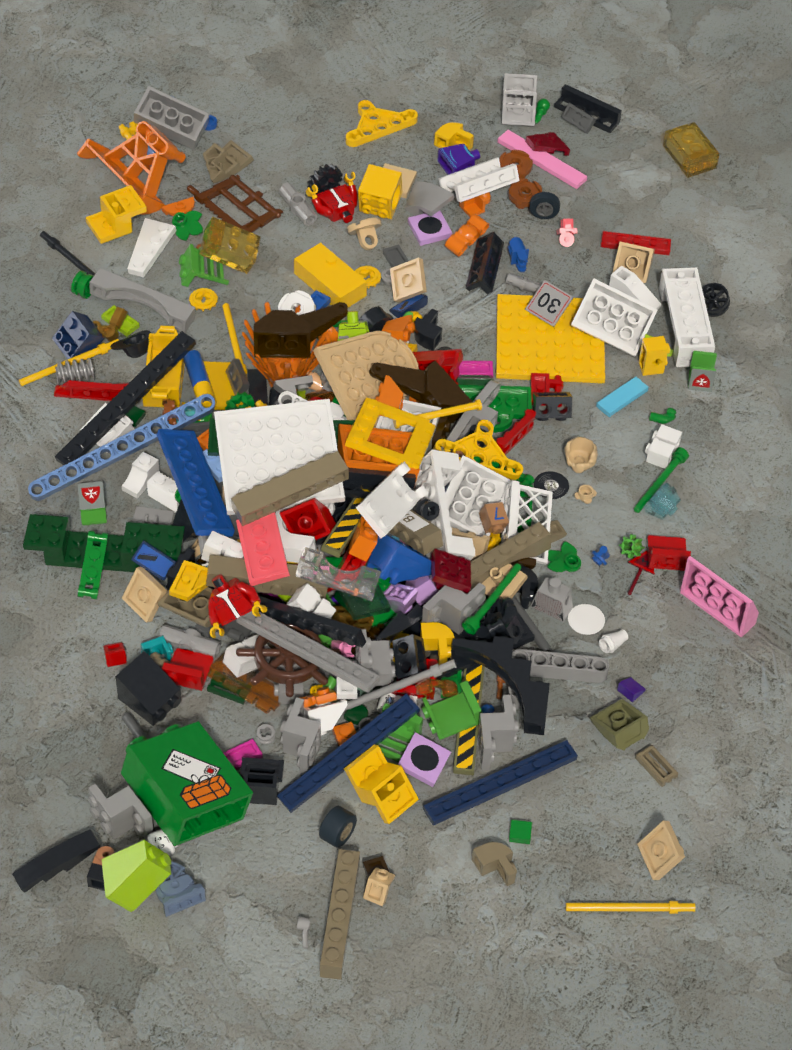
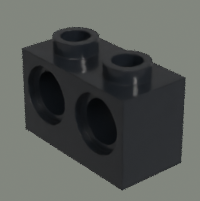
M533 392L535 418L539 421H547L548 418L565 421L566 418H572V395L570 392ZM541 404H547L545 410H539ZM559 404H566L563 410H557Z
M412 634L392 640L397 679L403 680L427 670L423 638Z

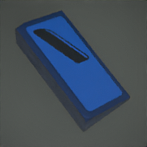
M420 294L404 300L391 308L389 312L395 317L400 318L408 311H418L428 304V296Z
M144 540L131 559L163 581L167 578L166 574L169 568L174 567L177 562Z

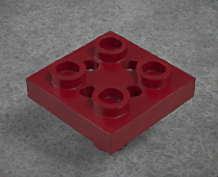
M434 549L431 553L432 581L436 582V588L440 590L444 586H448L468 593L471 589V561L446 551Z

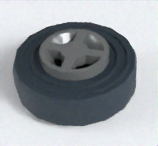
M540 192L531 198L529 209L531 214L539 219H551L559 213L560 201L555 194Z

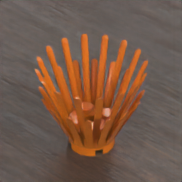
M269 302L264 304L266 315L271 312ZM300 305L296 307L295 313L301 311ZM253 309L252 315L256 323L259 317L257 311ZM244 320V324L254 342V331L248 321ZM328 330L322 334L315 348L325 345L327 341L325 336ZM242 332L246 340L245 345L254 356V346L247 335ZM313 340L310 343V351L315 343V340ZM313 351L308 359L261 358L259 354H255L257 358L254 359L246 352L247 357L253 362L252 364L268 380L271 388L275 380L308 376L319 364Z

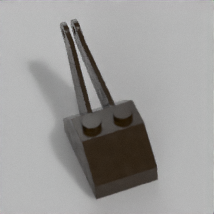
M339 302L301 315L296 314L292 310H272L254 323V358H257L255 354H259L261 358H310V343L347 316V304Z
M436 360L427 366L425 371L378 362L374 363L369 370V374L373 378L384 382L386 375L390 376L400 390L416 399L417 403L445 409L473 402ZM464 412L449 415V421L454 423Z

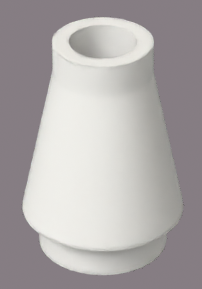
M622 629L603 635L599 640V646L604 653H613L628 640V634Z

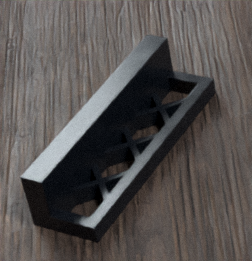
M566 84L562 87L561 97L554 103V108L563 112L567 107L561 104L564 101L575 105L590 116H596L597 120L593 126L608 133H611L621 120L622 110ZM609 122L611 123V126L609 127L603 123Z
M495 232L477 240L466 284L468 291L481 287L486 294L493 292L504 242Z
M349 468V479L343 481V487L351 490H344L345 497L365 499L391 472ZM406 473L402 477L413 490L416 475Z

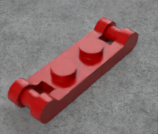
M527 409L524 417L519 422H516L510 431H507L503 437L497 438L496 443L505 455L532 430L533 420L536 417L534 410Z

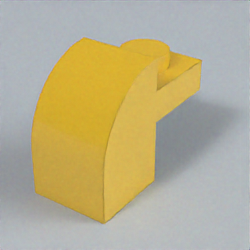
M447 123L435 132L434 146L444 148L465 144L470 151L473 148L474 135L464 131L463 124Z
M421 623L420 637L424 640L425 651L438 650L439 665L446 663L448 658H451L453 632L449 627L441 623Z

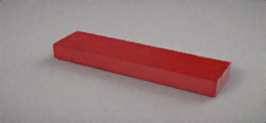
M608 231L602 232V248L618 249L619 242H625L655 249L654 254L670 255L671 239Z

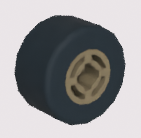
M339 805L335 806L328 812L320 826V838L336 848L343 846L355 829L356 815Z

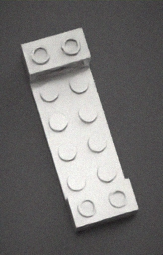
M662 269L659 292L661 301L668 302L676 339L673 350L675 367H690L693 351L714 353L715 350L698 269Z
M431 450L421 462L415 485L418 488L423 484L429 491L423 498H427L439 505L438 517L429 521L441 529L443 546L438 548V550L471 560L475 556L473 539L452 536V527L446 501L447 494L444 488L461 471L459 455ZM432 552L426 554L429 559H431Z

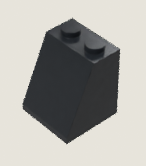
M145 651L115 676L118 699L152 726L158 721H162L171 709L178 707L181 702V689Z

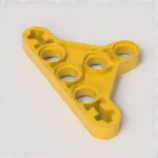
M362 100L358 103V113L361 119L357 129L347 132L346 145L357 147L415 125L418 121V113L413 109L402 112L376 108L372 102ZM398 121V122H400V123H399V124H393L392 122ZM378 127H385L386 129L381 130ZM365 132H370L371 134H370V135H365V134H363V133H365Z
M480 420L474 433L455 442L439 439L433 450L442 451L440 447L442 446L444 447V452H450V449H453L452 453L462 451L466 457L475 461L474 457L478 456L483 460L479 464L510 480L519 479L523 472V466L517 461L508 459L493 439L494 426L488 420ZM480 426L487 427L489 432L481 431ZM477 441L484 442L486 447H479ZM492 462L499 463L501 468L493 467Z

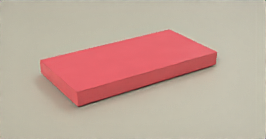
M271 513L245 526H242L240 521L236 520L250 586L290 576L276 513Z

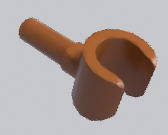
M497 675L496 682L498 688L496 698L501 699L503 683L506 682Z

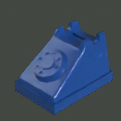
M387 534L382 538L378 536L377 544L366 565V568L370 571L373 568H377L376 574L381 579L386 580L390 577L389 583L392 585H396L401 581H412L420 577L432 575L431 559Z

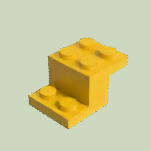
M129 185L100 196L101 212L85 218L86 223L102 244L132 233L131 217L147 212V207L134 188Z
M374 744L344 768L361 802L376 806L386 824L393 822L419 800L402 766L388 763L379 745Z

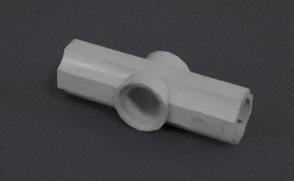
M288 182L282 184L279 188V194L290 206L291 213L298 216L304 225H313L317 220V215L306 202L305 195L299 193Z
M168 625L162 626L159 637L164 636L166 642H170L171 646L213 656V659L217 658L221 642L203 637L197 630L189 628L184 631Z

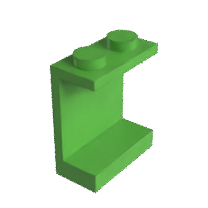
M468 681L460 683L462 693L433 705H429L426 697L422 698L424 707L421 709L425 719H430L431 722L428 723L432 734H437L439 740L479 725L482 710Z

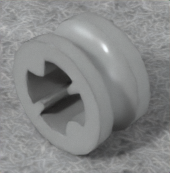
M262 724L258 727L257 739L259 742L270 744L275 740L273 726ZM268 731L270 735L263 737L262 733L265 734Z

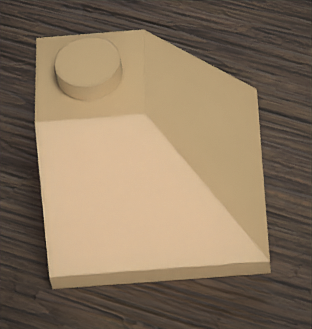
M619 242L613 272L620 266H623L636 274L643 283H646L655 249Z

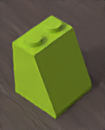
M143 840L103 858L102 869L106 898L130 912L134 911L171 875L170 856L146 840Z

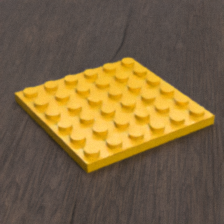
M497 294L496 378L531 380V373H549V379H554L556 375H560L563 382L605 384L604 342L571 326L583 298H573L553 327L525 310L533 296Z

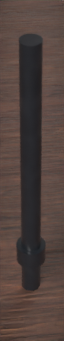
M45 231L40 233V237L53 250L56 249L81 271L87 272V275L92 274L95 276V273L64 248L59 240L51 237Z

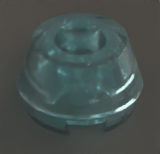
M666 482L650 501L644 505V508L648 511V514L663 520L667 515L671 517L679 509L676 505L681 501V498L675 487Z

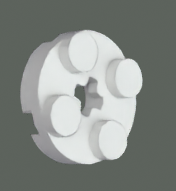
M298 290L291 294H285L279 302L278 310L294 311L293 307L300 305L301 311L296 314L301 315L316 310V305L308 293Z

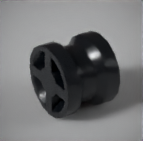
M427 498L420 499L415 506L416 513L428 521L436 519L439 515V505Z

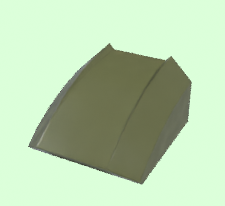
M624 699L617 701L590 717V720L600 733L612 745L624 751L627 747L644 739L649 731L647 716Z

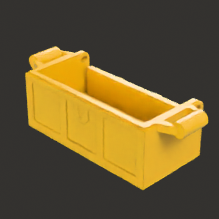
M160 325L156 334H149L146 366L178 335L175 326ZM183 358L143 397L144 407H164L162 399L169 398L174 400L175 408L180 406L185 368Z

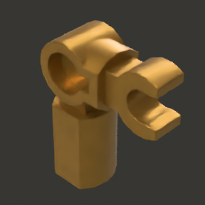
M116 307L109 321L110 325H101L99 321H93L95 326H98L97 329L102 336L111 342L118 339L119 333L117 330L121 328L128 312L123 308Z

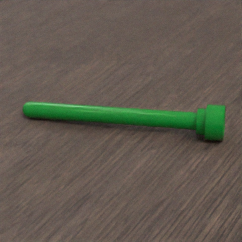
M678 447L673 452L672 461L635 505V513H639L677 465L685 463L689 458V453L684 448Z
M516 563L476 614L468 617L463 622L462 627L467 633L474 635L478 631L480 620L521 570L520 564Z

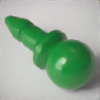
M543 98L537 102L535 124L541 121L542 116L550 108V102L547 99Z

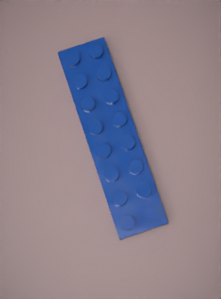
M158 429V440L195 535L210 536L211 532L214 531L224 536L233 537L234 527L229 515H227L225 505L195 432L190 430Z

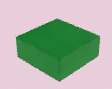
M511 820L509 842L530 844L532 822Z

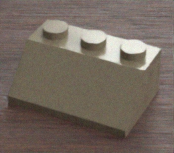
M207 587L189 601L170 596L168 590L158 602V606L201 626L211 627L208 614V600L213 589Z

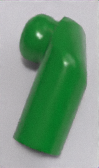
M668 408L664 414L651 412L649 421L661 424L669 423L675 420L676 410Z

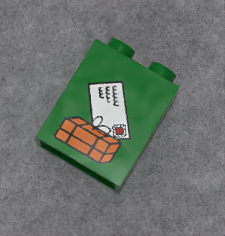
M199 721L184 727L180 724H174L168 727L161 735L150 739L140 736L132 740L126 747L125 751L127 754L121 775L162 831L167 835L173 846L244 819L253 791Z

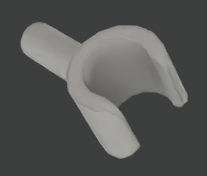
M299 917L297 929L303 930L302 948L307 949L310 920Z

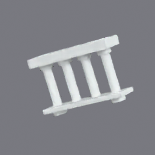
M498 157L438 178L440 187L450 192L455 191L458 202L466 201L520 181L517 165L510 164L501 168Z

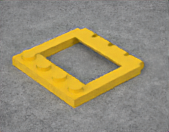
M366 397L348 435L345 446L396 465H400L405 461L410 469H418L436 426L430 423L428 419ZM379 415L415 427L404 454L367 441Z

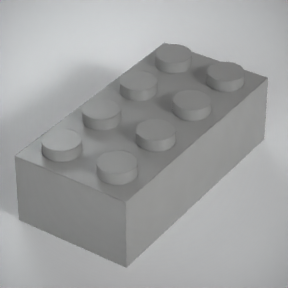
M148 86L134 112V122L138 124L141 121H145L155 126L167 138L195 150L209 123L210 114Z

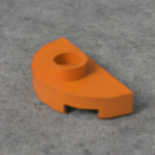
M194 197L162 206V212L165 215L169 214L172 216L178 212L186 214L195 207Z

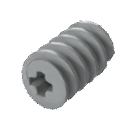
M87 358L86 363L83 359H80L79 364H77L76 360H73L72 365L67 360L64 366L59 361L57 367H55L58 385H60L61 379L64 383L68 381V378L75 381L77 377L79 381H82L83 377H85L89 381L90 376H92L94 379L90 358Z

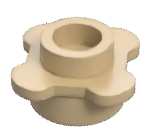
M582 485L574 497L586 504H590L592 498L597 495V492L590 485Z

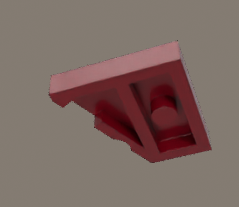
M555 132L526 136L525 142L533 151L554 154L555 150L562 151L565 156L570 154V149Z

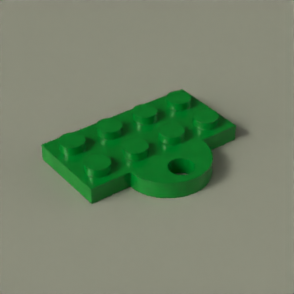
M458 385L472 401L475 400L485 387V385ZM500 387L496 398L488 406L498 411L497 422L500 424L494 426V433L507 430L512 425L513 419H522L525 411L532 409L531 387Z

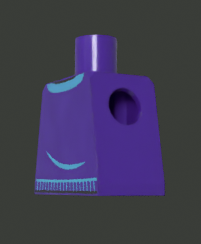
M465 144L438 149V163L447 175L475 165V160L480 159L479 151L477 149L469 151Z

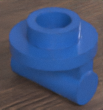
M601 546L598 553L595 551L591 552L593 555L591 559L598 566L601 564L607 565L605 559H608L610 554L606 546Z

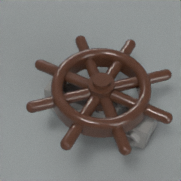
M284 624L322 645L319 636L314 632L306 629L302 630L291 624ZM261 635L258 636L254 648H239L236 650V655L239 657H254L255 664L260 672L251 679L252 685H257L265 677L278 683L274 684V696H278V704H294L296 697H303V682L312 677L322 685L328 684V679L318 671L320 669L319 666L307 663L302 657ZM269 641L276 648H264V646ZM329 648V649L333 650L334 652H336V653H338V654L341 655V650H340V649H338V648ZM264 657H273V661L268 663Z

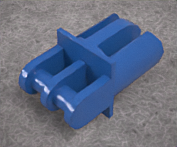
M514 237L510 240L508 246L511 265L515 264L519 272H525L529 249L525 248L520 238Z

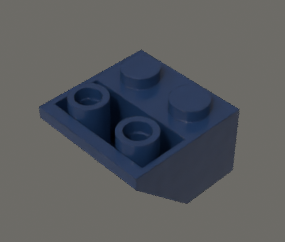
M72 311L52 339L65 357L70 359L97 348V345L103 341L104 337L87 315Z

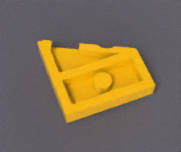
M184 560L169 590V595L185 601L192 599L208 587L206 586L208 568Z

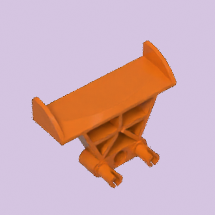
M141 121L136 127L137 134L112 150L88 138L77 152V155L86 159L98 157L126 186L131 185L147 207V212L141 215L157 212L162 209V206H165L156 194L167 160L174 159L182 163L186 158L185 154L178 151L177 147L166 135L155 126ZM148 145H149L156 153L147 155ZM127 154L134 159L129 167L120 160ZM143 169L149 174L146 184L138 178Z

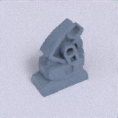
M172 861L170 865L171 875L156 889V895L163 903L165 917L206 901L203 886L201 884L194 885L192 876L185 873V867Z

